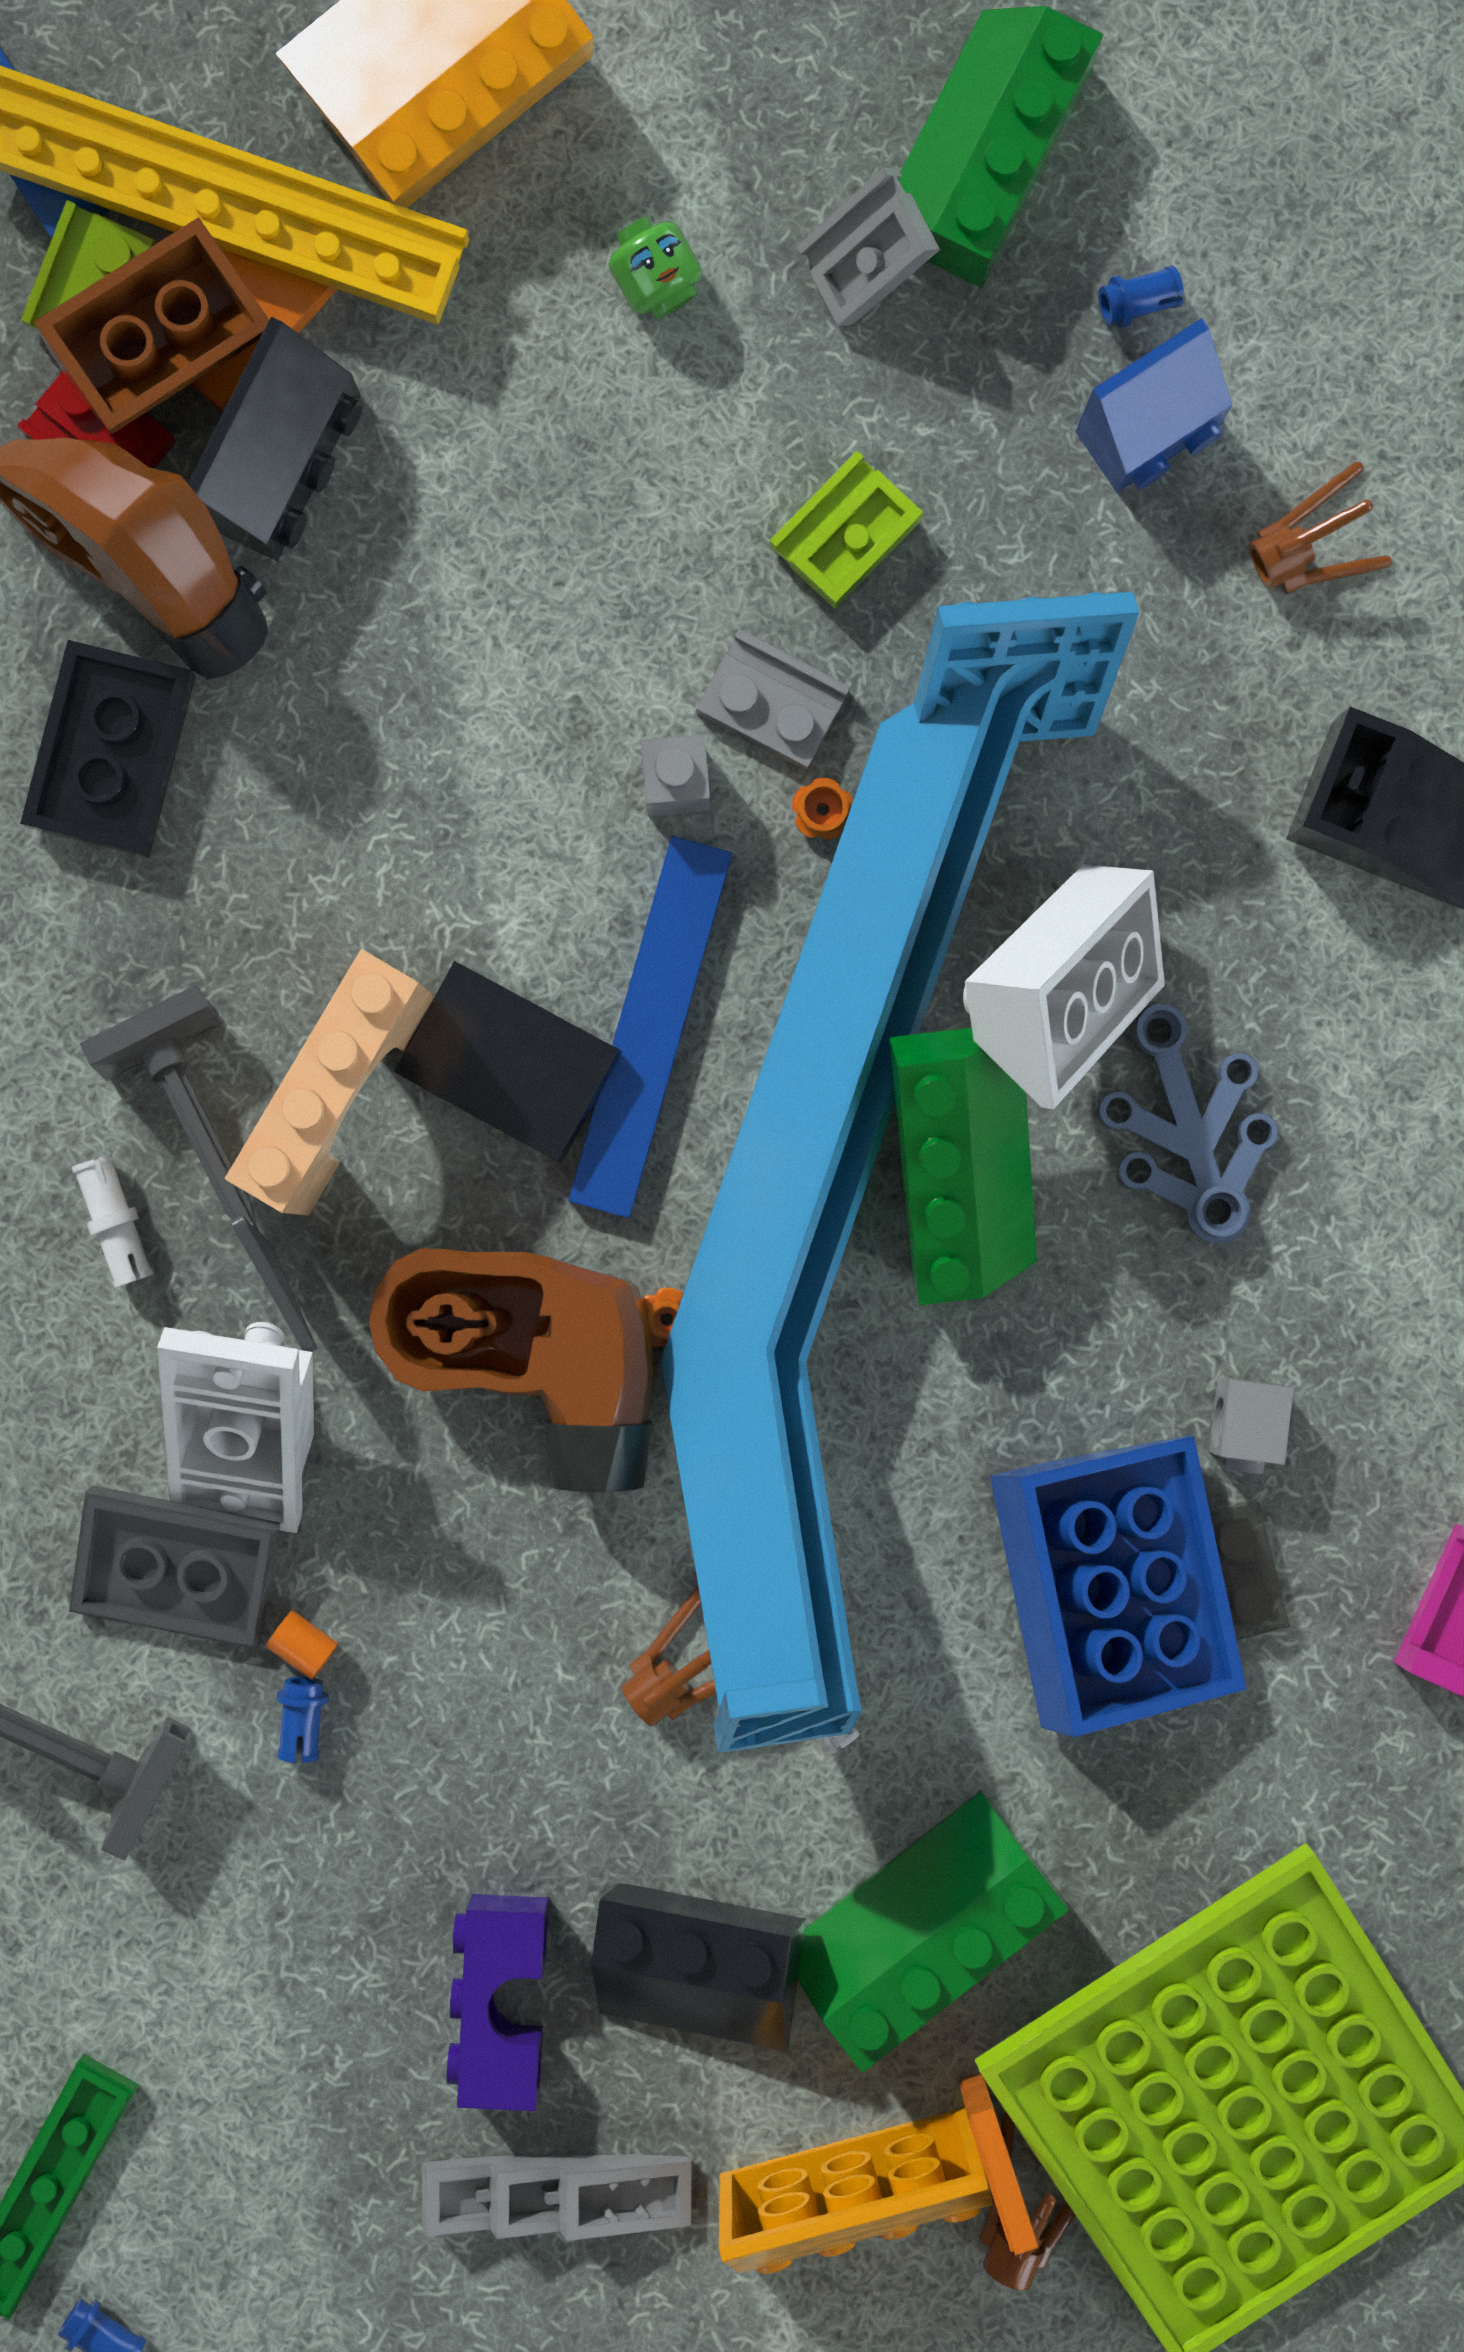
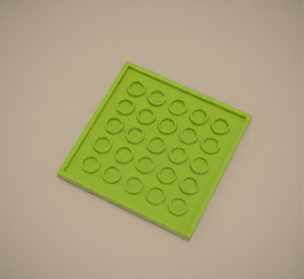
M1304 1843L974 2059L981 2075L1167 2352L1211 2351L1464 2184V2091L1316 1854L1307 1843Z

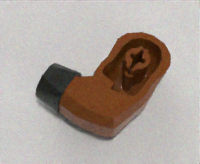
M420 1248L392 1263L374 1289L369 1326L375 1352L397 1381L422 1392L480 1387L503 1394L540 1396L550 1419L544 1421L552 1488L585 1492H617L644 1488L652 1421L648 1420L654 1369L650 1323L639 1288L634 1283L561 1260L527 1252H466L454 1249Z

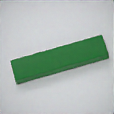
M85 2054L78 2060L0 2202V2315L8 2320L16 2311L139 2086L138 2083Z

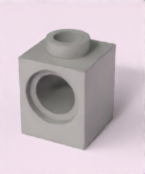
M1218 1377L1209 1452L1220 1457H1226L1225 1469L1264 1474L1265 1463L1285 1465L1294 1387Z

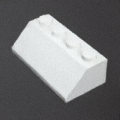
M1082 865L965 981L963 1002L965 1010L970 1014L974 1042L1041 1108L1055 1109L1165 985L1154 871Z

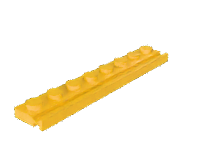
M0 66V171L173 232L199 217L221 249L439 325L460 268L459 261L464 248L467 249L470 241L467 229Z

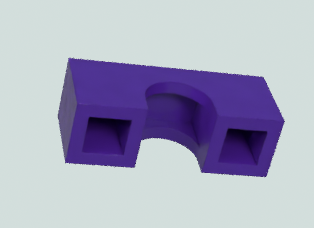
M472 1894L466 1914L456 1913L453 1930V1953L464 1954L463 1978H453L450 2019H461L460 2043H450L447 2084L458 2085L457 2108L536 2110L540 2093L543 2026L519 2025L507 2020L496 2007L494 1991L501 1984L511 1979L542 1978L546 1963L549 1897Z

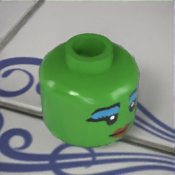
M645 216L628 225L615 236L621 247L611 255L608 266L628 304L635 313L640 315L652 313L655 320H659L698 295L694 285L701 278L702 269L680 227L676 223L665 221L653 226L649 217Z

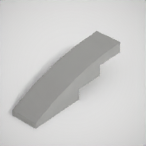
M507 2155L422 2162V2228L426 2237L491 2230L496 2239L560 2232L565 2241L688 2227L691 2226L692 2161L688 2156Z

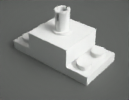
M267 1322L251 1323L246 1328L244 1340L216 1336L203 1331H186L164 1327L157 1346L170 1501L280 1522V1531L297 1533L303 1511L302 1472L314 1436L313 1352L284 1347V1332L277 1326Z

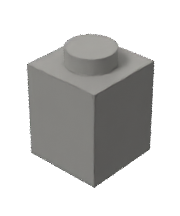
M705 734L640 740L648 817L711 812Z

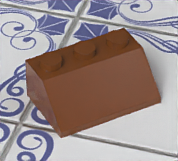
M198 217L35 320L34 323L49 352L80 397L112 435L260 340L269 322V318Z

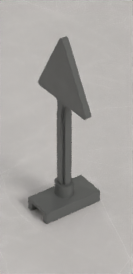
M194 985L79 1043L90 1066L106 1081L144 1063L152 1080L161 1082L226 1214L232 1220L230 1222L302 1351L312 1352L316 1350L317 1346L272 1244L258 1230L253 1205L247 1193L225 1180L227 1173L232 1167V1163L185 1072L188 1062L179 1045L221 1024L208 999H204L199 987Z
M0 1704V1737L97 1781V1788L119 1797L113 1809L101 1850L125 1861L186 1746L187 1741L185 1738L190 1728L172 1718L166 1717L143 1751L139 1761H136L116 1751L110 1755Z

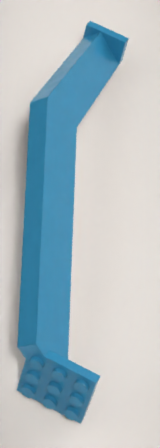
M1092 592L1079 596L1027 597L1012 601L961 602L955 605L938 606L914 703L879 725L660 1360L719 1706L713 1726L718 1753L850 1734L862 1712L856 1684L806 1361L895 1104L889 1037L919 1034L1018 743L1023 741L1094 736L1096 734L1140 613L1134 592L1106 594Z

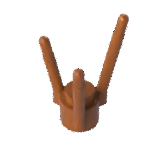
M1354 462L1280 520L1257 531L1258 539L1249 543V553L1254 567L1266 588L1271 589L1281 584L1284 593L1289 594L1305 585L1390 567L1392 559L1390 556L1384 555L1306 570V565L1315 560L1311 543L1370 512L1373 509V503L1370 500H1363L1305 531L1301 526L1290 530L1358 476L1364 468L1361 462Z
M696 1586L649 1648L629 1664L634 1676L621 1686L622 1692L632 1709L651 1727L666 1716L674 1720L689 1707L716 1694L714 1679L687 1692L689 1690L687 1682L711 1665L709 1650L680 1670L668 1659L663 1660L660 1664L656 1663L661 1654L701 1605L698 1586Z
M1005 2111L1001 2131L1011 2159L1015 2124ZM991 2192L993 2205L989 2206L988 2217L979 2237L984 2244L989 2246L983 2261V2267L994 2280L1002 2285L1020 2291L1028 2290L1032 2285L1038 2268H1046L1054 2247L1076 2215L1066 2202L1044 2235L1042 2231L1056 2203L1054 2195L1046 2194L1030 2221L1039 2248L1015 2255L1014 2251H1010Z

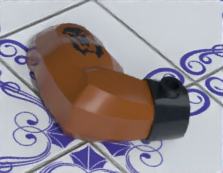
M56 438L43 440L14 439L0 445V503L24 529L62 562L89 575L114 592L120 593L147 619L148 624L192 671L207 680L224 677L240 669L256 655L264 644L268 633L266 617L258 605V602L267 594V591L262 583L243 566L239 565L235 570L232 569L223 539L206 505L179 474L149 468L115 443Z

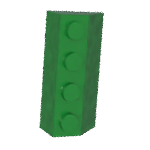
M1048 6L982 10L900 172L902 177L899 179V182L905 193H911L940 249L928 262L983 288L1093 71L1103 33Z
M972 1027L889 1037L909 1266L919 1306L984 1298L1037 1262L1026 1092L974 1042Z
M980 1790L804 1929L798 1982L821 2021L863 2074L1068 1912L1069 1909L1059 1890Z

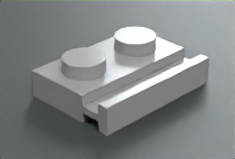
M883 167L796 246L801 255H807L813 267L809 272L837 326H851L940 250L911 193H905L899 182L902 175L898 168Z
M738 629L727 654L724 655L696 708V714L808 771L851 687L759 638Z

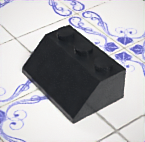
M274 317L270 318L188 484L206 505L220 534L278 562L285 546L292 549L300 540L307 521V515L303 510L313 490L320 493L329 482L335 464V458L331 454L341 434L349 436L354 431L361 416L363 402L359 400L361 394L349 371L284 322Z
M619 1883L605 1894L599 1902L591 1960L599 2013L786 2052L789 2048L806 1918Z

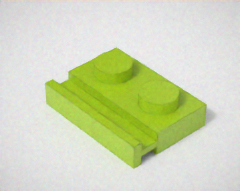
M67 200L21 321L25 326L37 329L34 323L35 320L156 244L155 240L95 212L94 214Z
M857 450L769 540L770 549L776 555L778 553L790 564V568L836 610L922 521L924 512L879 470L875 471L864 461V456Z

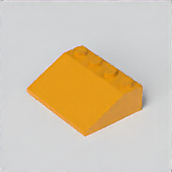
M340 0L279 50L276 55L386 201L407 208L593 57L594 36L568 0Z
M965 2107L720 2173L719 2252L722 2262L738 2273L756 2270L760 2274H770L785 2269L795 2258L817 2252L823 2257L837 2256L851 2250L856 2242L876 2236H881V2238L886 2240L899 2239L915 2232L920 2224L942 2218L946 2222L956 2223L975 2217L980 2212V2208L993 2205Z

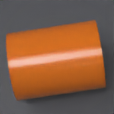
M291 1610L273 1633L265 1647L310 1680H313L339 1643L294 1610Z

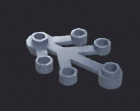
M1156 1004L1145 1009L1137 1016L1133 1025V1038L1141 1051L1153 1056L1175 1125L1137 1106L1134 1098L1122 1091L1112 1092L1104 1096L1098 1104L1097 1115L1099 1121L1106 1128L1111 1130L1126 1129L1187 1160L1195 1184H1190L1157 1169L1155 1160L1147 1153L1133 1152L1125 1155L1117 1166V1177L1124 1187L1130 1190L1146 1189L1185 1209L1188 1226L1198 1238L1214 1244L1227 1243L1238 1238L1248 1226L1251 1210L1249 1201L1243 1191L1264 1150L1269 1149L1275 1144L1278 1138V1126L1272 1117L1264 1113H1255L1244 1117L1237 1127V1139L1240 1144L1222 1176H1220L1213 1151L1244 1090L1250 1088L1256 1082L1259 1073L1258 1065L1250 1055L1245 1053H1233L1222 1059L1217 1068L1219 1082L1201 1116L1179 1051L1180 1046L1187 1037V1021L1184 1015L1174 1006ZM1152 1020H1160L1167 1025L1169 1035L1164 1043H1155L1148 1037L1147 1026ZM1234 1060L1243 1062L1248 1069V1077L1243 1084H1235L1228 1078L1227 1068ZM1113 1099H1120L1128 1106V1116L1121 1123L1113 1122L1107 1115V1105ZM1254 1120L1261 1121L1268 1129L1267 1139L1260 1145L1252 1143L1247 1136L1248 1125ZM1133 1159L1142 1160L1148 1167L1147 1178L1141 1183L1132 1182L1126 1175L1127 1165ZM1213 1200H1220L1227 1207V1218L1221 1224H1214L1207 1218L1206 1209Z

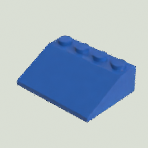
M1194 1436L1177 1437L1053 1460L990 1475L1041 1728L1077 1737L1247 1689Z

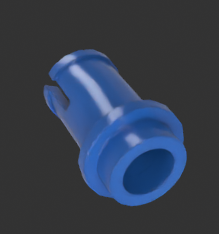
M1174 265L1128 280H1124L1121 276H1114L1110 278L1108 285L1102 286L1099 289L1098 301L1100 312L1107 325L1117 324L1120 328L1129 327L1133 318L1168 308L1181 307L1184 300L1180 295H1184V288L1180 273Z
M290 1677L285 1679L284 1689L278 1691L277 1701L283 1704L280 1746L277 1751L278 1759L295 1763L298 1736H302V1763H310L319 1759L320 1751L318 1750L321 1707L327 1704L329 1700L328 1693L323 1691L322 1680L317 1678L310 1680L308 1677Z
M80 2298L58 2332V2336L67 2341L65 2349L70 2352L75 2347L83 2352H141L146 2343V2338L136 2335L99 2310L101 2302L96 2299L89 2304Z

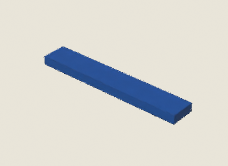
M671 835L612 1046L621 1050L622 1054L596 1100L568 1199L569 1202L626 1218L631 1217L731 863L732 852Z

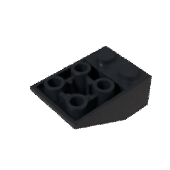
M1350 706L1331 723L1286 840L1463 909L1464 762L1407 728Z

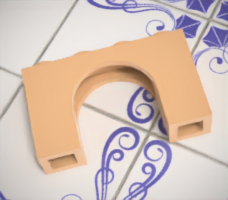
M361 949L227 1173L225 1180L281 1213L309 1216L341 1162L330 1155V1150L337 1131L355 1097L372 1071L393 1048H398L405 1052L435 996L416 980Z

